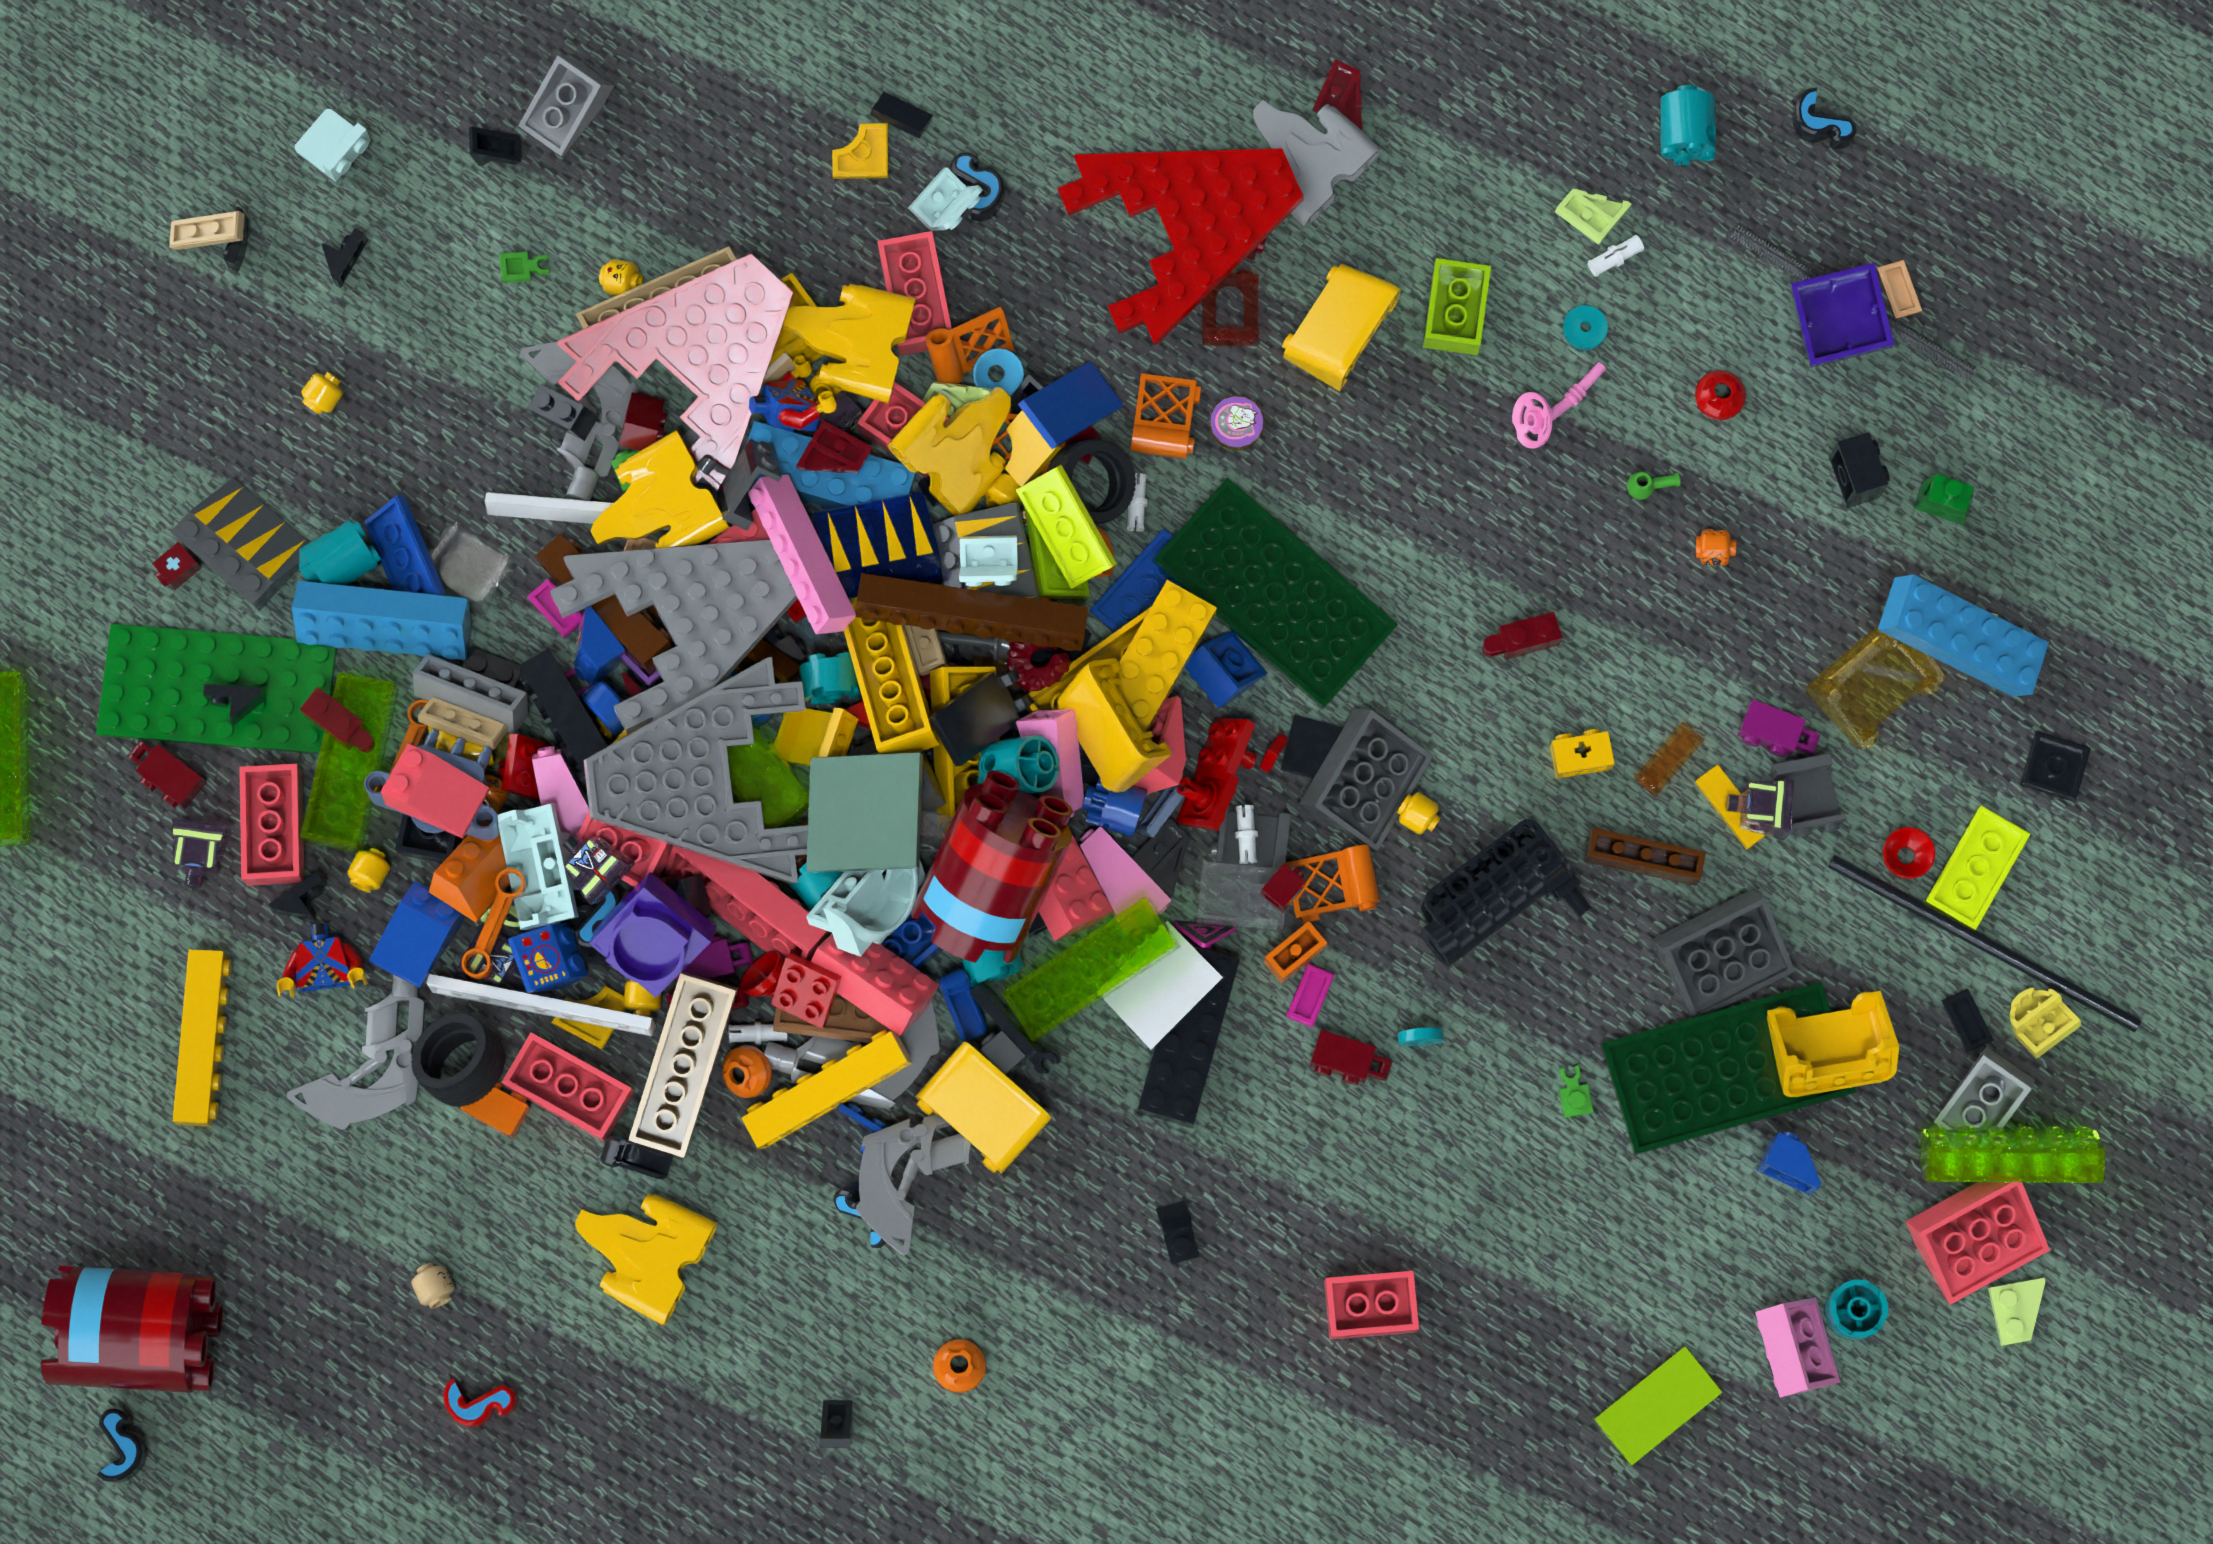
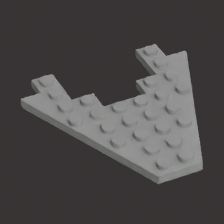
M771 540L568 555L563 558L573 580L550 590V596L563 618L614 594L627 617L654 605L676 644V647L652 658L664 682L614 706V711L627 734L651 723L722 683L798 599L784 567L773 548Z
M772 657L765 658L584 759L590 818L790 884L797 883L795 856L807 855L808 825L764 829L761 801L733 803L727 747L754 744L751 716L806 710L803 683L775 684Z

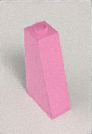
M1074 709L1034 711L1016 721L1020 737L1041 735L1048 739L1055 747L1059 758V773L1056 782L1050 789L1040 792L1039 796L1041 798L1044 795H1050L1062 799L1071 806L1073 810L1071 817H1073L1075 811L1080 809L1084 802Z
M553 746L540 748L537 750L538 753L533 754L532 762L541 806L555 804L560 831L569 833L570 836L576 839L589 812L588 798L562 749L555 750Z
M1101 826L1096 831L1090 829L1080 839L1082 842L1080 850L1113 909L1112 914L1125 939L1131 943L1171 905L1172 900Z

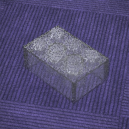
M1203 861L1197 924L1282 932L1285 910L1283 913L1280 912L1260 895L1261 889L1278 869Z

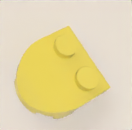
M2035 988L2026 989L2018 994L2011 1003L2010 1022L2012 1031L2017 1040L2036 1059L2081 1027V1020L2062 1002L2061 995L2052 989H2048V991L2035 990Z

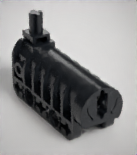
M1525 819L1426 893L1421 906V914L1428 924L1423 928L1420 936L1437 959L1445 966L1450 967L1544 895L1546 898L1553 895L1557 902L1564 899L1578 918L1586 914L1592 907L1577 889L1581 882L1575 876L1565 856L1535 820ZM1531 827L1535 829L1534 832L1530 830ZM1519 836L1526 837V838H1524V839L1520 842V844H1521L1522 846L1519 848V845H1518L1519 838H1518V837H1519ZM1509 843L1513 847V851L1505 844ZM1498 851L1506 852L1509 857L1500 856ZM1493 856L1498 862L1501 863L1500 865L1496 864V862L1493 860ZM1488 860L1490 865L1487 868L1488 872L1485 873L1481 870L1487 866V864L1484 862ZM1475 869H1477V870L1480 871V872H1479L1478 874H1476L1475 877H1474V878H1476L1477 880H1476V881H1473V878H1472L1473 875H1474V872H1473V871H1474ZM1464 877L1467 880L1468 885L1460 878ZM1452 885H1460L1464 891H1456ZM1448 891H1449L1450 894H1452V895H1453L1454 897H1456V898H1455V899H1452V898L1450 897V895L1448 894ZM1443 894V896H1444V900L1442 901V904H1443V905H1442L1441 907H1439L1438 905H1435V904H1437L1438 902H1440V901L1442 900V898L1439 897V896H1441V895Z

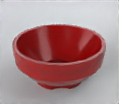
M1724 370L1712 371L1706 374L1699 381L1695 389V401L1698 408L1704 415L1714 420L1733 418L1742 410L1746 399V391L1742 381L1735 374ZM1718 384L1727 385L1731 391L1730 396L1727 398L1718 397L1714 391L1715 386Z
M1913 827L1900 828L1892 832L1886 839L1882 850L1883 861L1893 875L1903 879H1915L1926 874L1932 867L1935 860V847L1925 832ZM1909 848L1914 853L1912 863L1903 864L1899 861L1898 852L1900 849Z
M770 951L758 958L744 973L740 982V989L750 997L772 996L775 993L785 961L781 954L777 951Z

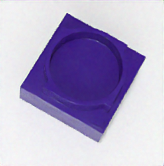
M1874 263L1791 283L1790 288L1810 368L1893 348L1894 341Z
M649 872L595 928L589 944L606 957L605 961L626 978L637 982L654 997H657L711 943L717 926Z

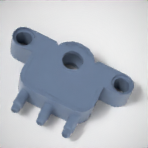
M436 729L430 731L423 746H417L438 756L488 786L484 772L491 758L492 749L485 746L476 762L461 757L466 743L463 738L457 739L450 753L434 748L439 736V731ZM382 771L370 773L365 778L364 785L372 803L405 814L386 806L381 791H373L375 787L385 785L390 774ZM482 804L466 835L489 841L495 839L500 833L497 814L493 808ZM412 817L415 825L424 832L439 833L444 831ZM484 820H492L489 826H480Z

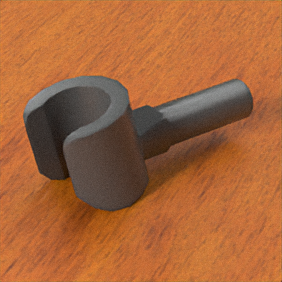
M709 455L703 456L697 463L698 469L707 476L713 469L723 475H727L730 471L718 464Z

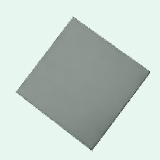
M919 752L811 758L807 872L914 869L920 867L923 754Z

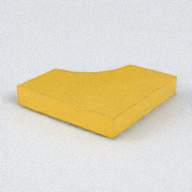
M862 123L859 126L857 136L850 144L844 148L832 150L833 179L888 178V123Z
M1023 411L1006 428L1011 437L1012 453L1005 469L1020 487L1033 481L1062 448L1059 445L1051 449Z
M606 986L597 995L588 1000L564 999V1001L619 1012H625L626 1010L624 1007V996ZM554 1017L551 1022L602 1051L614 1031L612 1028Z

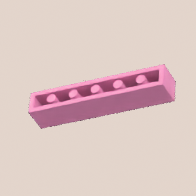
M781 475L782 478L779 482L768 476L760 477L748 494L815 634L844 631L856 617V613L789 475Z

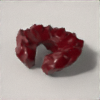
M1018 641L1008 644L1010 649L1007 652V663L1009 665L1007 671L1016 669L1020 679L1014 684L1024 688L1025 691H1041L1045 687H1051L1056 682H1059L1063 675L1069 671L1071 660H1069L1067 653L1054 654L1045 667L1036 668L1032 666L1031 658L1034 652L1039 649L1053 648L1056 652L1058 647H1040Z

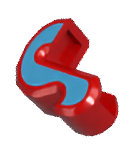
M452 1378L446 1384L443 1393L444 1404L448 1413L457 1423L469 1428L484 1425L490 1420L496 1409H498L500 1416L506 1417L513 1413L518 1405V1397L515 1391L504 1385L468 1403L457 1380Z

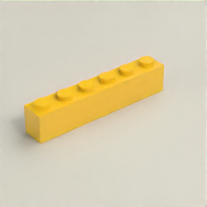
M188 949L172 1121L177 1125L212 1127L213 1120L218 1119L219 1104L215 1102V1092L220 1091L222 1078L221 1074L217 1073L218 1062H223L224 1046L220 1045L221 1034H225L227 1027V1018L222 1015L223 1005H228L229 988H225L226 977H230L232 972V961L228 959V955L224 951Z
M883 1030L872 1036L873 1042L862 1047L860 1044L846 1052L847 1057L840 1061L833 1059L822 1065L823 1071L813 1076L812 1073H809L796 1081L798 1085L788 1090L786 1087L772 1094L773 1100L763 1105L762 1102H759L747 1109L748 1114L743 1116L742 1120L756 1147L759 1149L769 1147L837 1108L840 1103L843 1104L913 1064L899 1036L895 1032Z

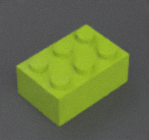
M1436 258L1422 348L1478 355L1481 346L1491 266Z

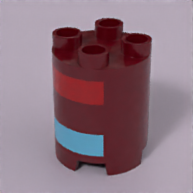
M998 770L989 771L983 784L973 785L965 791L911 910L912 918L918 919L923 912L936 926L932 943L954 956L974 963L978 961L985 949L1006 951L1003 959L1006 963L1016 959L1072 841V833L1067 823L1073 810L1068 803L1050 795H1044L1039 800L1019 790V782L1014 777Z
M58 1266V1271L63 1279H49L41 1325L54 1328V1343L56 1349H58V1359H44L41 1361L42 1376L46 1384L184 1393L211 1391L215 1362L214 1356L207 1355V1337L220 1336L223 1319L222 1302H215V1277L195 1273Z

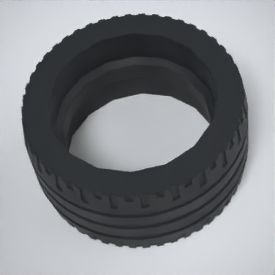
M1084 440L1071 443L1054 456L1046 472L1062 465L1071 481L1073 469L1079 459L1085 455H1093L1102 462L1108 473L1109 489L1103 504L1096 510L1087 509L1095 525L1110 522L1121 516L1130 506L1136 489L1135 472L1132 463L1129 461L1130 459L1123 450L1110 442Z
M453 1013L434 1021L422 1032L412 1052L411 1067L420 1085L434 1098L446 1105L460 1107L473 1104L492 1091L501 1078L506 1057L502 1043L483 1022L468 1014ZM475 1040V1053L464 1070L453 1077L441 1079V1069L451 1052L463 1043Z

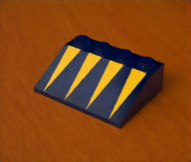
M923 492L813 513L816 533L848 598L858 596L861 573L924 583L943 579L939 550Z

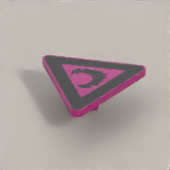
M1174 920L1173 926L1192 939V945H1199L1200 948L1207 950L1211 949V945L1235 932L1237 927L1233 924Z

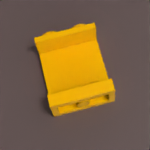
M834 707L833 713L805 708L806 710L783 714V720L771 752L786 762L810 766L811 758L847 755L858 718L846 710Z

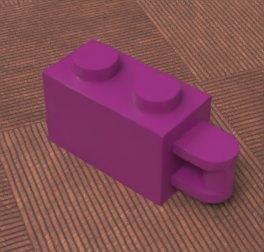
M1753 699L1748 705L1737 735L1743 738V743L1753 747H1758L1759 744L1768 747L1771 754L1779 757L1791 756L1795 750L1813 755L1820 738L1818 733L1803 728L1806 719ZM1800 736L1807 738L1805 744L1798 742Z
M713 937L711 943L683 971L710 980L716 979L717 981L735 977L736 968L754 963L749 943L729 946L727 939L721 940L720 937ZM739 952L741 960L732 961L731 954Z

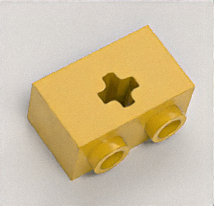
M1591 729L1584 731L1582 736L1572 737L1571 733L1556 736V740H1552L1550 744L1556 779L1612 770L1615 765L1608 731L1600 732V729ZM1578 747H1581L1582 751H1588L1584 758L1581 757L1580 753H1576Z

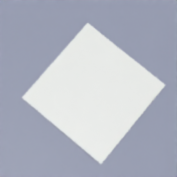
M1166 921L1102 986L1098 994L1136 1035L1152 1049L1223 977Z

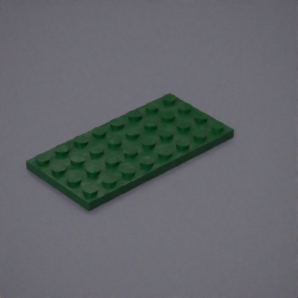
M1229 478L1225 479L1153 559V563L1183 589L1217 607L1215 616L1322 709L1330 703L1398 625Z
M1822 982L1602 1043L1600 1046L1634 1156L1855 1094L1857 1092L1856 1088L1851 1087L1800 1097H1787L1784 1095L1781 1087L1767 1022V1010H1773L1781 1006L1794 1010L1796 1018L1831 1013Z

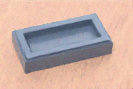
M1173 786L1163 790L1136 827L1139 833L1144 836L1155 837L1184 797L1177 793V787L1180 786Z

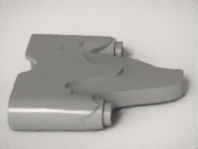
M1262 100L1253 110L1254 121L1260 134L1271 149H1283L1301 189L1304 200L1291 214L1305 228L1334 202L1333 188L1336 183L1343 180L1354 182L1382 153V149L1338 109L1329 104H1326L1317 113L1318 122L1327 131V134L1318 131L1303 117L1294 113L1279 111L1265 100Z

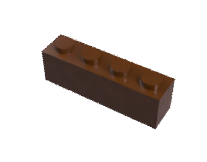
M1593 828L1589 834L1584 862L1696 886L1701 880L1706 852Z

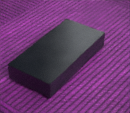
M886 92L882 93L870 114L919 139L933 117L932 114Z
M1969 989L1941 1001L1966 1053L1994 1041Z

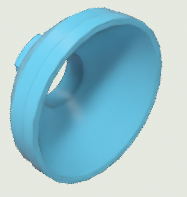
M997 348L984 352L976 360L973 367L975 386L991 388L992 390L995 387L1003 388L1010 397L1023 382L1024 371L1021 361L1015 354L1006 349ZM993 365L1000 366L1004 371L1003 378L998 382H993L988 377V370Z

